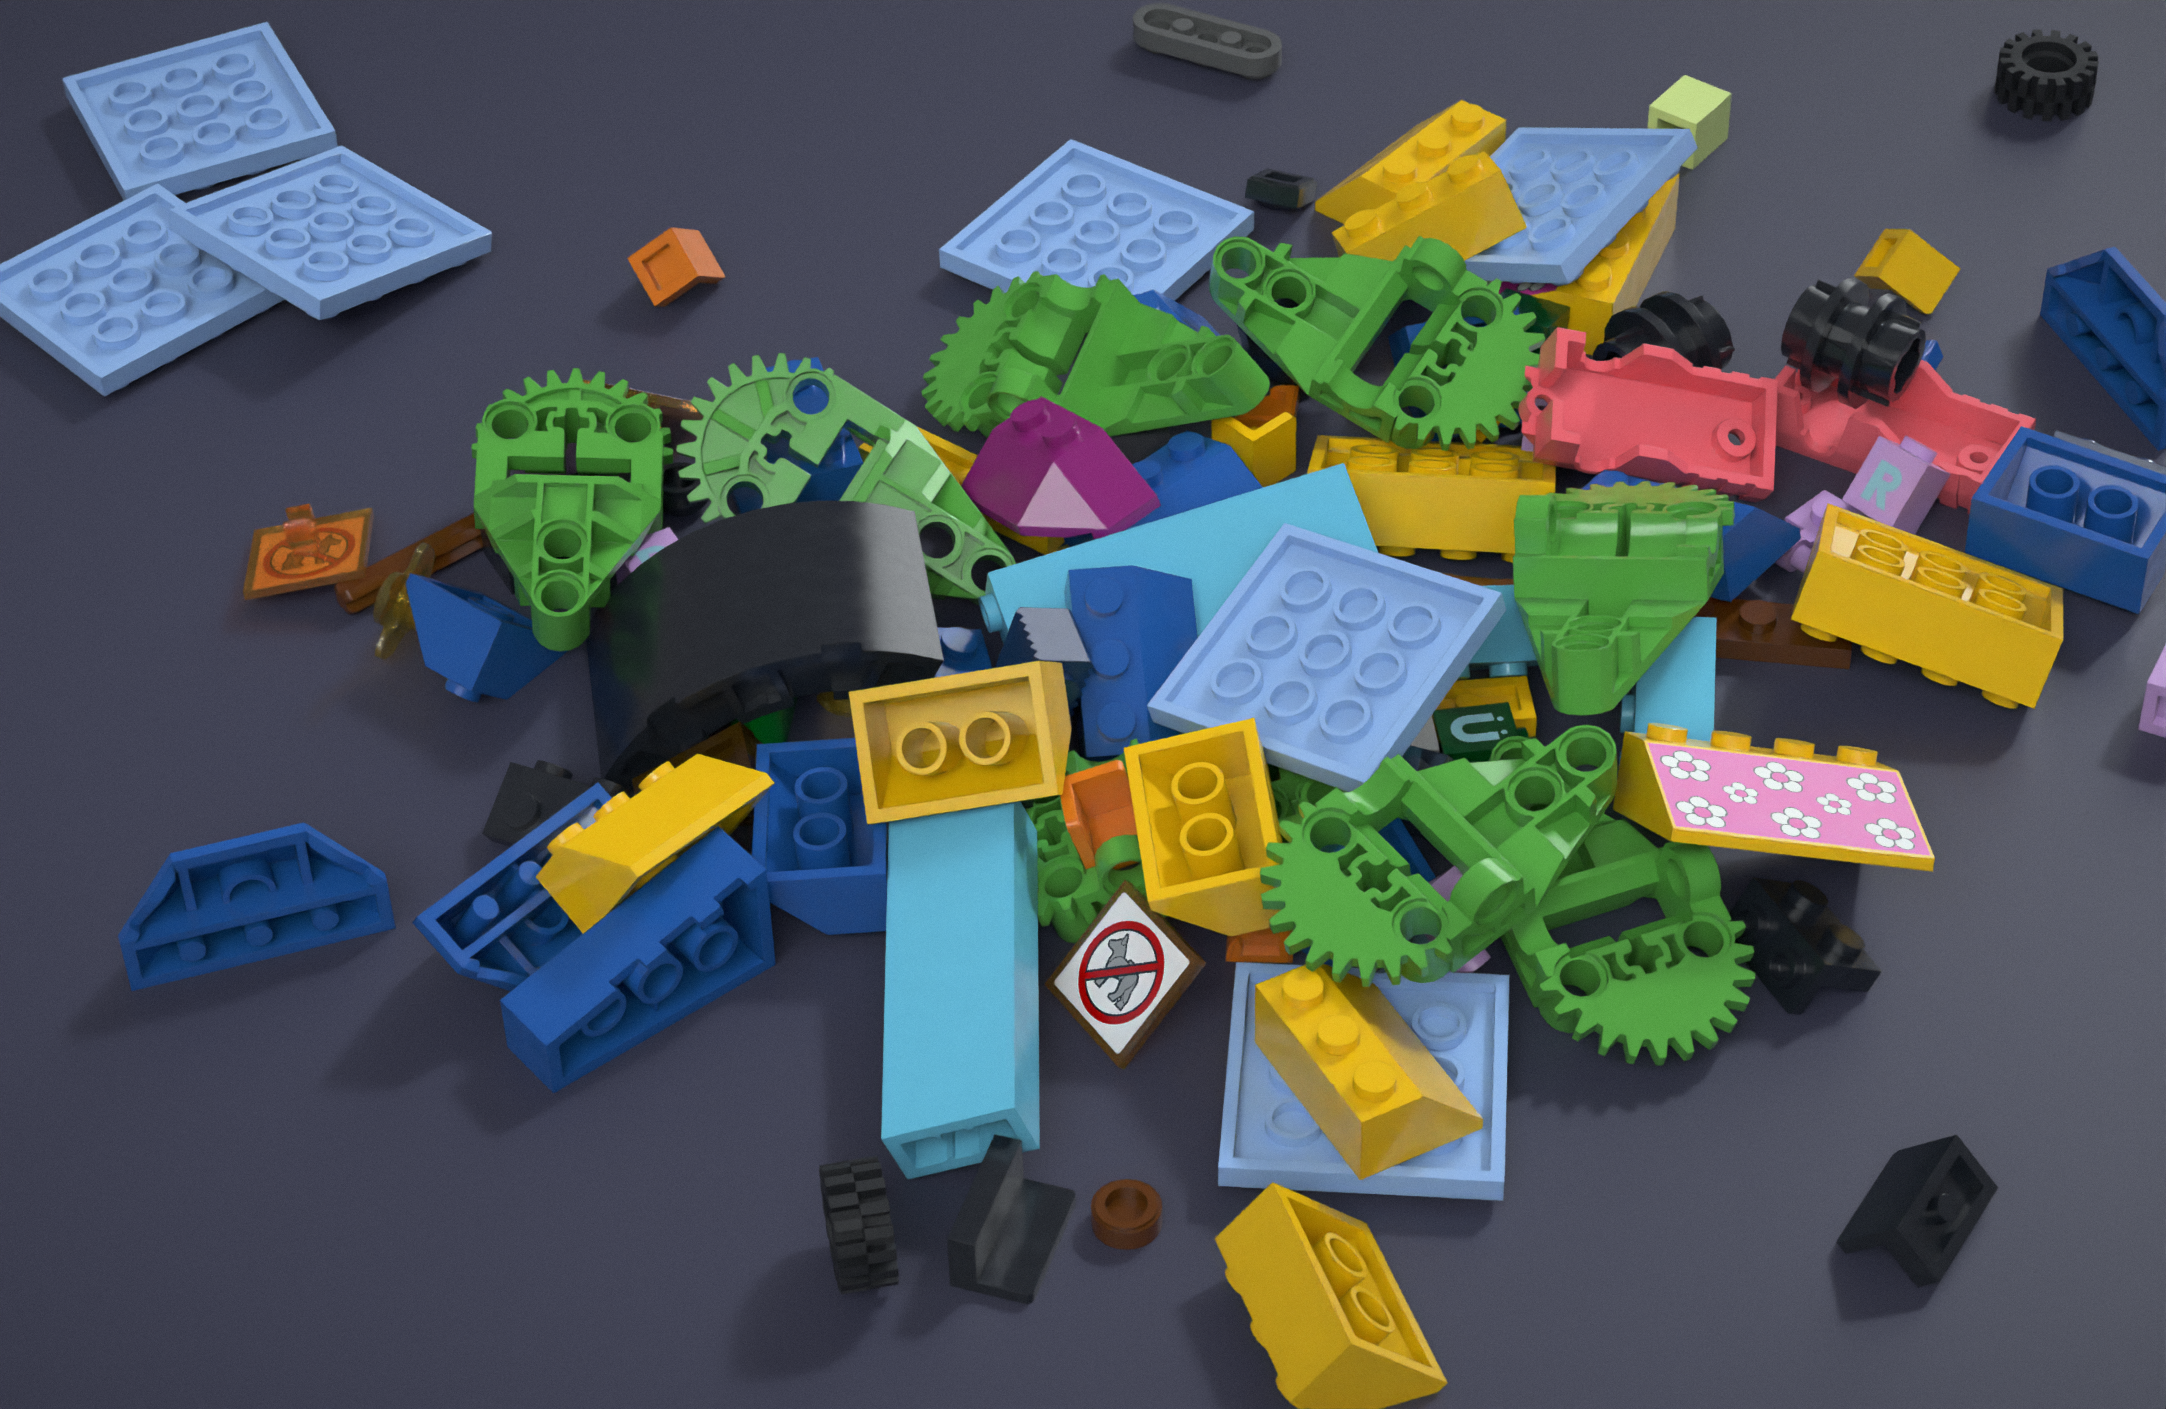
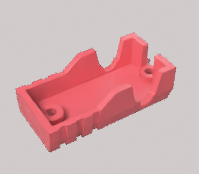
M1557 327L1542 344L1538 368L1525 366V378L1531 383L1533 388L1520 402L1518 411L1522 420L1521 433L1533 444V462L1574 469L1587 474H1600L1603 470L1620 471L1628 476L1657 483L1675 482V485L1679 484L1682 487L1698 485V491L1714 489L1716 490V495L1726 494L1729 497L1739 495V500L1755 503L1765 500L1774 491L1777 379L1760 377L1759 379L1751 378L1750 374L1734 371L1725 373L1721 372V369L1703 366V368L1693 367L1690 361L1674 349L1650 344H1642L1622 358L1614 357L1608 361H1595L1586 357V352L1583 351L1586 344V332ZM1536 398L1543 399L1548 403L1543 411L1536 407ZM1728 434H1734L1739 439L1741 444H1732L1728 438Z
M1921 360L1914 378L1899 399L1890 402L1889 407L1868 399L1865 404L1854 409L1839 402L1837 393L1839 379L1836 378L1828 388L1817 393L1801 385L1799 369L1796 372L1795 368L1786 365L1775 378L1778 380L1776 446L1857 474L1879 436L1898 444L1902 442L1905 435L1937 452L1938 454L1932 463L1951 474L1937 497L1939 504L1957 509L1958 506L1967 508L1968 514H1970L1971 498L2020 427L2023 426L2035 430L2036 425L2035 418L2021 413L2018 415L2009 412L2008 409L1994 404L1988 405L1980 402V399L1965 394L1962 396L1953 393V390L1933 367Z

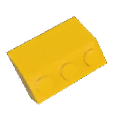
M1460 100L1414 126L1316 200L1315 211L1344 224L1350 216L1366 209L1374 210L1395 199L1396 194L1404 187L1416 182H1427L1446 172L1447 167L1460 157L1471 154L1477 155L1483 151L1490 157L1506 141L1507 120L1482 109L1478 105Z
M1483 151L1477 155L1471 154L1456 159L1447 167L1446 172L1427 182H1416L1404 187L1396 194L1395 199L1374 210L1366 209L1353 214L1345 221L1344 226L1332 232V236L1339 257L1346 253L1394 261L1405 245L1411 248L1417 238L1421 236L1424 239L1433 238L1448 244L1465 261L1527 228L1501 169Z
M1034 661L849 692L867 825L1063 794L1071 736V722L1062 663Z
M1246 719L1124 747L1147 899L1151 911L1228 936L1270 928L1269 919L1281 910L1263 909L1261 894L1276 887L1261 883L1260 870L1263 867L1280 865L1267 857L1266 847L1268 842H1283L1279 829L1269 768L1255 719Z
M696 754L677 768H674L667 761L651 772L639 784L638 787L642 790L631 799L624 791L617 794L594 814L593 818L596 822L585 830L576 822L554 838L547 846L552 857L536 875V878L579 930L585 933L717 826L730 836L774 785V781L765 772Z
M1305 964L1255 984L1256 1045L1359 1180L1483 1129V1118L1374 983H1371L1370 987H1362L1361 978L1349 973L1346 974L1340 983L1335 982L1332 977V966L1322 964L1315 971H1310L1306 968Z
M1272 1182L1214 1238L1227 1265L1225 1269L1226 1278L1234 1290L1241 1295L1252 1318L1250 1323L1251 1331L1257 1341L1267 1350L1278 1373L1276 1377L1277 1387L1293 1406L1298 1409H1382L1437 1393L1447 1384L1367 1223Z

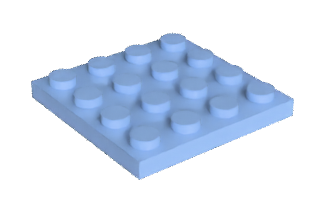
M268 22L62 78L66 97L123 200L156 184L161 185L173 195L191 190H204L219 182L244 175L260 174L268 168L296 160H304L338 147L333 126Z
M1519 127L1490 158L1501 169L1527 228L1465 260L1466 270L1486 281H1493L1497 278L1501 281H1509L1512 284L1531 282L1552 283L1556 286H1562L1577 280L1583 274L1584 268L1603 248L1609 246L1616 239L1617 233L1635 214L1647 207L1649 199L1666 181L1679 173L1680 166L1697 150L1698 147L1691 130Z
M1070 139L939 249L940 268L992 290L999 286L1004 293L1008 291L1013 278L1019 276L1026 282L1034 271H1038L1042 276L1057 274L1064 281L1082 288L1096 286L1100 275L1105 274L1109 280L1119 279L1133 295L1154 289L1175 301L1211 269L1213 254L1216 247L1222 241L1231 237H1246L1254 230V211Z
M342 145L169 209V229L318 320L335 317L342 311L367 301L377 300L384 294L409 284L422 282L426 277L451 267L464 265L471 259L491 252L492 232Z
M159 184L0 264V317L104 397L126 387L129 383L162 365L171 363L177 357L201 344L221 336L227 330L257 314L267 311L270 307L285 299L270 292L264 286L232 269L226 263L203 249L197 248L193 243L169 229V209L185 204V202Z
M1284 523L1147 704L1154 723L1182 733H1190L1254 718L1267 763L1347 792L1353 791L1363 785L1375 773L1382 760L1387 756L1392 759L1397 754L1404 755L1506 612L1503 595L1501 592Z
M1236 962L1218 1163V1186L1266 1189L1273 1182L1289 1190L1503 1201L1509 975L1448 972L1444 977L1428 983L1409 981L1401 975L1400 984L1393 986L1386 973H1375L1372 983L1379 988L1483 1118V1129L1359 1180L1255 1043V984L1303 965ZM1351 968L1348 972L1361 978L1359 968Z

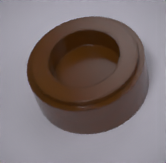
M1133 1179L1115 1180L1102 1186L1094 1194L1091 1201V1226L1095 1236L1105 1245L1121 1250L1137 1249L1151 1243L1159 1235L1162 1228V1201L1158 1192L1150 1185Z

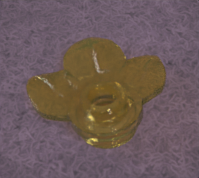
M422 542L415 548L410 564L404 573L393 572L384 580L376 596L373 618L377 624L383 627L375 648V656L380 659H387L395 652L405 633L410 632L411 629L417 632L405 584L410 573L431 578L430 574L435 561V552L433 547L427 543Z

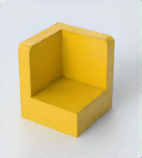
M1884 229L1854 276L1867 284L1870 289L1891 290L1921 314H1931L1959 273L1960 268L1912 230Z
M1284 412L1259 428L1255 425L1248 428L1233 417L1211 420V439L1230 445L1263 488L1276 484L1296 471L1297 419L1293 415Z

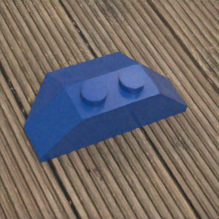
M2116 247L2107 248L2048 268L2040 316L2158 451L2166 449V302Z
M596 783L418 915L412 923L457 974L512 991L583 934L539 882L536 875L552 857V854L547 849L550 842L576 822L584 830L595 823L594 814L612 797L599 783Z
M299 823L170 853L118 934L131 991L392 930L396 929L385 872L308 824Z

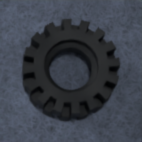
M2042 29L2032 30L2031 37H2028L2024 32L2016 34L2015 41L2010 38L2004 42V47H2001L1999 52L1994 88L1995 94H1998L1997 100L2001 105L2008 103L2007 110L2014 114L2021 109L2024 110L2023 117L2031 120L2034 114L2042 115V121L2050 122L2052 121V115H2058L2061 121L2070 119L2071 112L2079 116L2084 113L2085 107L2089 108L2094 97L2099 65L2097 52L2091 51V45L2086 41L2077 44L2078 37L2069 34L2066 39L2061 38V31L2051 30L2050 36H2043Z
M878 1156L819 1165L820 1190L823 1199L822 1206L826 1220V1232L830 1244V1255L833 1262L835 1279L840 1294L897 1285L899 1283V1272L896 1261L897 1252L893 1238L894 1230L890 1218L889 1201L886 1196V1185L884 1177H882V1168Z

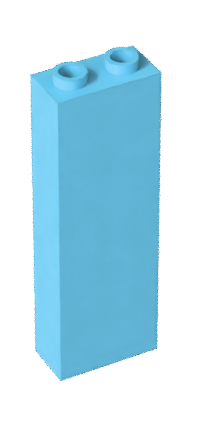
M1341 463L988 572L986 595L980 596L978 600L988 632L999 631L1004 644L1015 612L1020 607L1066 608L1064 590L1068 570L1134 565L1192 579L1197 637H1199L1284 523L1377 553L1378 550L1345 464Z
M1021 801L889 822L881 1140L907 1180L981 1163L995 1134L1022 1140V1153L1040 1149L1037 830Z

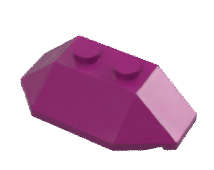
M1042 396L1036 400L1020 404L1012 411L1010 418L992 429L961 485L980 512L1021 536L1067 538L1091 533L1094 539H1098L1128 529L1161 506L1155 492L1103 428Z

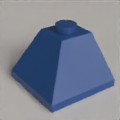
M410 573L405 585L425 666L446 677L447 681L444 688L457 696L473 702H479L482 694L508 700L567 653V651L549 650L542 646L532 632L531 618L482 592Z

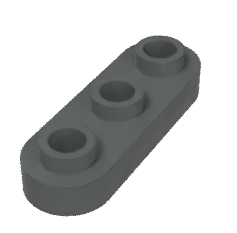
M1167 3L1148 4L1142 6L1133 14V39L1136 44L1149 52L1167 54L1192 61L1199 66H1211L1240 74L1252 80L1267 77L1269 74L1277 71L1282 64V41L1278 35L1271 31Z

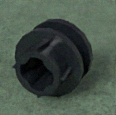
M1849 277L1838 286L1818 280L1816 285L1809 286L1801 294L1786 322L1781 341L1782 355L1788 357L1786 364L1799 369L1801 385L1817 393L1828 388L1836 378L1839 379L1837 388L1839 402L1854 409L1865 404L1868 399L1889 407L1890 402L1899 399L1906 391L1921 362L1926 342L1925 331L1919 328L1921 322L1906 316L1905 300L1889 292L1879 297L1871 308L1868 307V285L1860 280Z
M1662 291L1643 300L1640 307L1631 306L1612 315L1605 327L1604 342L1597 345L1593 352V360L1608 361L1614 357L1622 358L1642 344H1650L1674 349L1690 361L1693 367H1713L1721 369L1722 372V368L1726 367L1732 359V352L1735 351V348L1733 347L1731 334L1724 318L1713 305L1703 299L1702 295L1687 300L1680 294Z

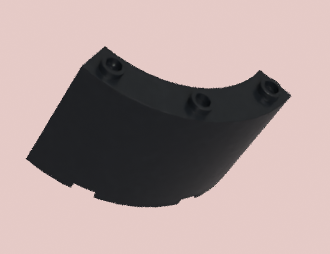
M809 501L771 506L725 518L691 532L664 547L640 564L611 592L606 606L598 608L590 621V633L586 638L601 778L634 790L633 778L708 739L710 734L735 719L745 724L764 715L794 707V697L833 692L834 700L850 699L849 692L934 678L944 659L915 511L884 504L858 501Z

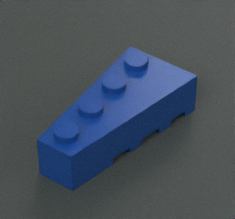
M717 826L500 1000L507 1047L552 1093H555L776 965L766 869L724 830Z

